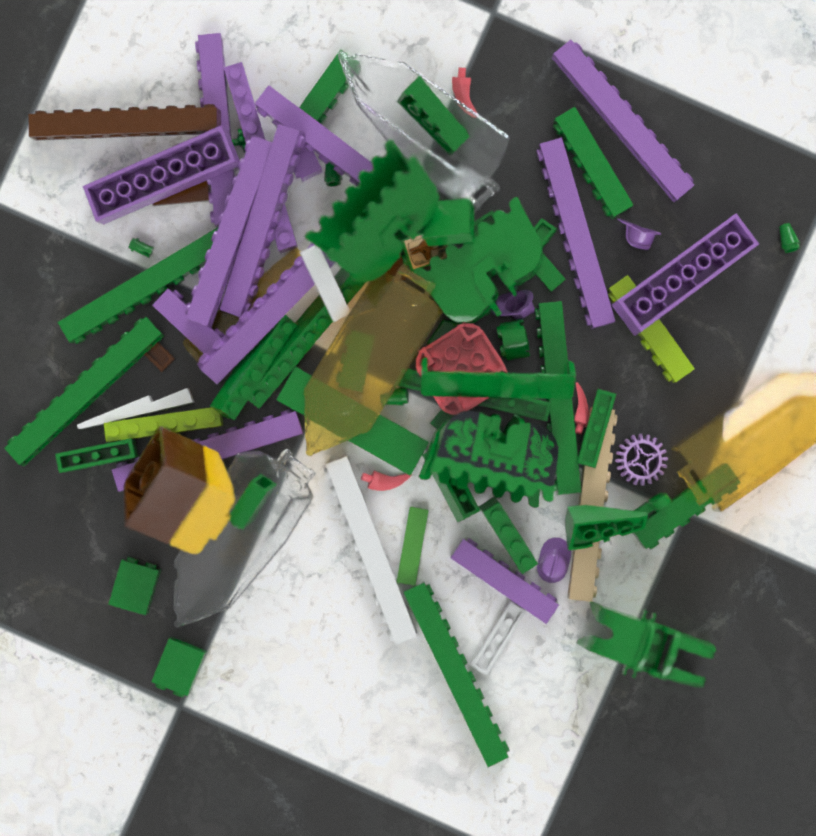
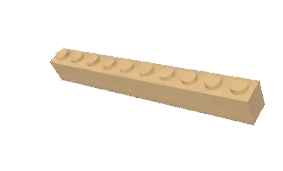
M612 410L596 468L583 465L581 478L582 493L579 495L578 506L592 505L604 507V502L608 500V491L605 490L606 483L610 482L611 472H608V464H612L613 459L610 447L615 442V434L612 433L613 426L617 424V415L614 414L615 410ZM599 541L592 543L593 547L573 550L568 599L592 602L593 598H596L597 586H594L595 578L598 579L599 567L596 566L597 559H601L602 549L599 548Z

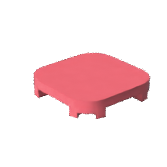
M472 323L457 325L453 330L423 347L416 358V369L420 376L423 358H427V371L508 373L505 364L484 331ZM433 396L439 407L451 415L470 411L489 399V397Z

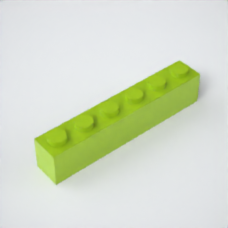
M627 275L607 290L608 298L612 303H615L634 289L636 285ZM660 319L638 334L642 339L640 341L642 346L653 354L652 360L657 366L660 365L664 370L662 373L668 382L672 381V383H675L695 369Z
M213 408L107 422L104 423L106 442L111 443L131 438L153 437L160 426L175 433L223 427L224 425L222 415Z

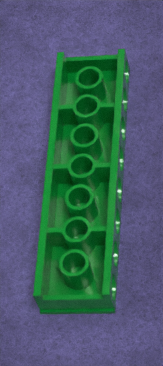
M297 367L293 369L276 399L410 476L429 444L423 438Z

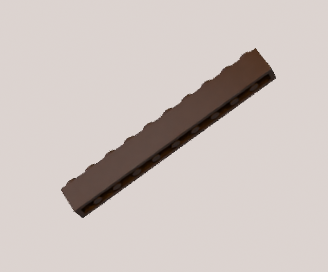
M205 104L203 107L185 105V108H177V106L170 105L166 106V109L149 106L143 110H140L138 107H129L128 110L110 108L109 111L93 108L91 112H84L82 109H73L72 112L54 110V113L35 111V114H28L29 137L35 141L201 135L221 126V110L215 107L214 104Z

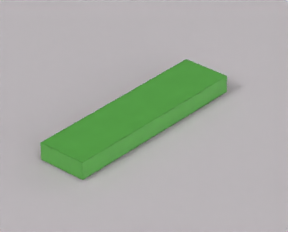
M409 508L397 583L416 585L429 511L427 509Z

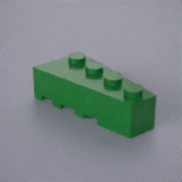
M420 75L402 92L396 101L449 156L470 137L467 129L459 124Z

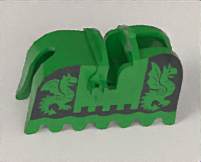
M464 411L439 425L433 433L419 479L428 480L435 473L441 485H446L450 478H454L457 488L465 489L468 483L471 482L474 484V490L478 494L484 493L486 488L490 487L492 495L496 498H501L505 492H509L511 501L518 503L523 496H526L529 506L537 508L539 507L540 490L545 501L552 502L554 499V483L558 462L557 441L547 428L538 424L525 423L520 418V415L513 414L512 419L505 427L504 433H500L501 417L498 414L494 413L486 416L478 412Z

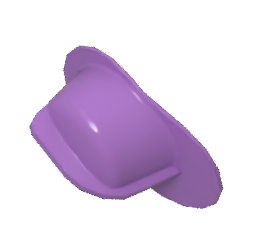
M617 218L620 222L626 224V239L635 248L648 250L655 236L661 235L658 231L642 228Z
M525 289L516 291L517 296L515 297L511 293L500 295L495 302L502 312L500 316L510 315L512 318L519 320L534 313L533 293Z
M556 537L548 539L541 548L537 572L541 579L548 583L561 581L567 573L571 559V550H568L567 542L564 539Z

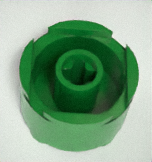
M523 319L500 323V326L497 327L498 337L500 340H503V345L500 346L501 354L504 359L507 358V361L530 357V353L526 352L530 348L526 329L522 325L525 324Z

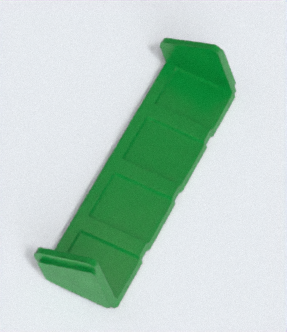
M423 358L421 361V394L423 396L571 399L573 397L576 372L572 361L567 362L566 375L504 372L474 373L464 371L429 372L427 371V358Z

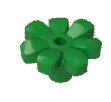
M240 128L237 129V138L232 139L234 147L240 145L244 153H246V141Z

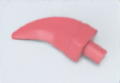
M458 67V77H452L453 93L461 107L469 114L477 117L478 114L469 96L471 78L465 77L466 68Z
M576 382L578 407L574 417L575 433L582 434L583 428L587 427L589 409L586 396L579 383Z
M374 470L371 475L362 473L361 480L368 482L367 488L386 491L400 486L411 476L403 474L392 477Z

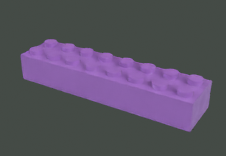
M221 125L83 186L95 221L104 225L238 167L240 160L228 130Z
M736 213L621 297L612 306L633 335L636 336L759 245V243Z

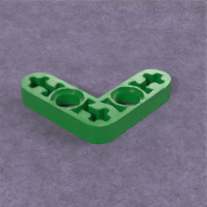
M660 492L634 511L646 512L648 514L652 511H660L669 505L672 500L667 493Z

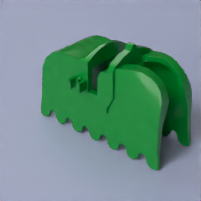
M391 138L384 145L386 154L382 157L375 155L371 159L373 169L370 172L366 170L359 172L358 179L360 184L357 187L353 185L346 187V200L344 202L339 200L333 202V215L331 217L326 215L320 217V230L318 232L311 230L304 237L326 253L327 258L341 266L359 282H370L385 274L401 257L400 253L403 249L402 243L394 234L399 230L408 238L414 240L419 235L418 231L433 217L438 206L439 194L437 187L424 171L416 156L412 155L407 159Z
M518 197L510 201L511 212L509 214L504 213L502 210L495 211L493 215L494 225H489L486 222L478 224L479 235L474 237V242L463 243L462 248L449 245L446 248L447 258L445 260L440 259L438 256L430 259V271H425L423 268H417L413 271L415 277L424 285L451 321L459 325L462 323L475 324L483 319L491 310H493L497 317L500 316L502 312L495 304L499 294L490 278L497 274L515 297L517 296L516 290L518 286L530 280L541 268L544 257L541 241Z
M593 601L590 602L596 621L609 627L613 635L610 639L588 635L577 640L576 643L592 653L624 664L623 675H626L628 669H632V678L636 677L637 671H644L662 680L669 679L693 687H704L707 678L672 667L676 659L678 648L713 659L716 647L711 642L654 622L657 615L655 613H652L651 619H646L647 610H643L642 616L639 618ZM671 634L673 637L663 667L659 669L658 665L668 635Z

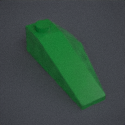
M592 505L569 506L565 516L568 550L586 549L593 547L592 543L601 540L607 542L610 541V537L619 534L625 536L643 530L647 523L648 513Z

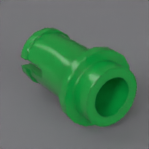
M132 238L128 246L131 252L136 251L147 258H150L153 253L152 250H154L153 246L139 241V238Z

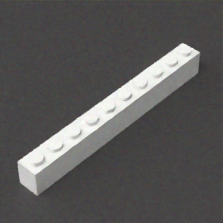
M348 456L325 464L326 469H324L327 480H332L333 487H331L333 496L334 498L338 497L340 501L338 509L341 516L345 515L347 519L345 523L348 534L352 533L355 539L352 541L355 552H360L362 557L359 559L362 570L366 569L369 575L366 577L369 588L373 587L376 593L373 595L376 606L380 605L383 611L380 613L383 624L387 623L390 629L387 631L390 642L394 641L395 645L417 637L416 630Z

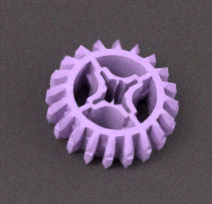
M638 434V440L635 435H632V442L625 439L624 442L627 446L619 445L623 452H616L617 455L621 456V459H615V462H621L622 464L617 467V470L624 469L620 475L623 477L628 474L627 482L634 478V485H637L638 480H640L641 486L645 485V479L648 484H652L651 477L656 481L659 480L656 473L664 474L660 467L667 468V465L662 464V461L668 460V457H662L661 455L666 453V450H659L663 444L658 443L655 445L657 438H653L650 442V435H646L644 440L642 434ZM639 444L648 445L654 452L644 453ZM634 447V458L627 462V454ZM640 454H642V457H649L643 461V465H641V463L638 462L633 463L640 458ZM656 458V465L649 473L648 464L650 460ZM638 466L643 471L644 476L634 474L629 467Z

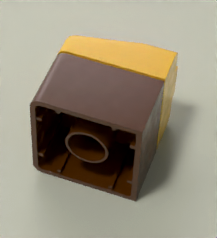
M161 426L157 429L128 474L123 486L125 526L167 544L170 542V545L191 554L200 553L210 538L216 540L229 521V509L235 502L233 485L220 454L213 449Z

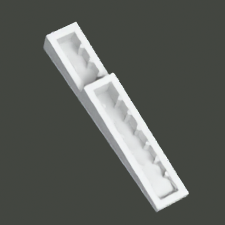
M188 388L154 402L152 397L148 395L77 424L78 429L83 430L104 425L107 422L121 421L194 404L195 401Z

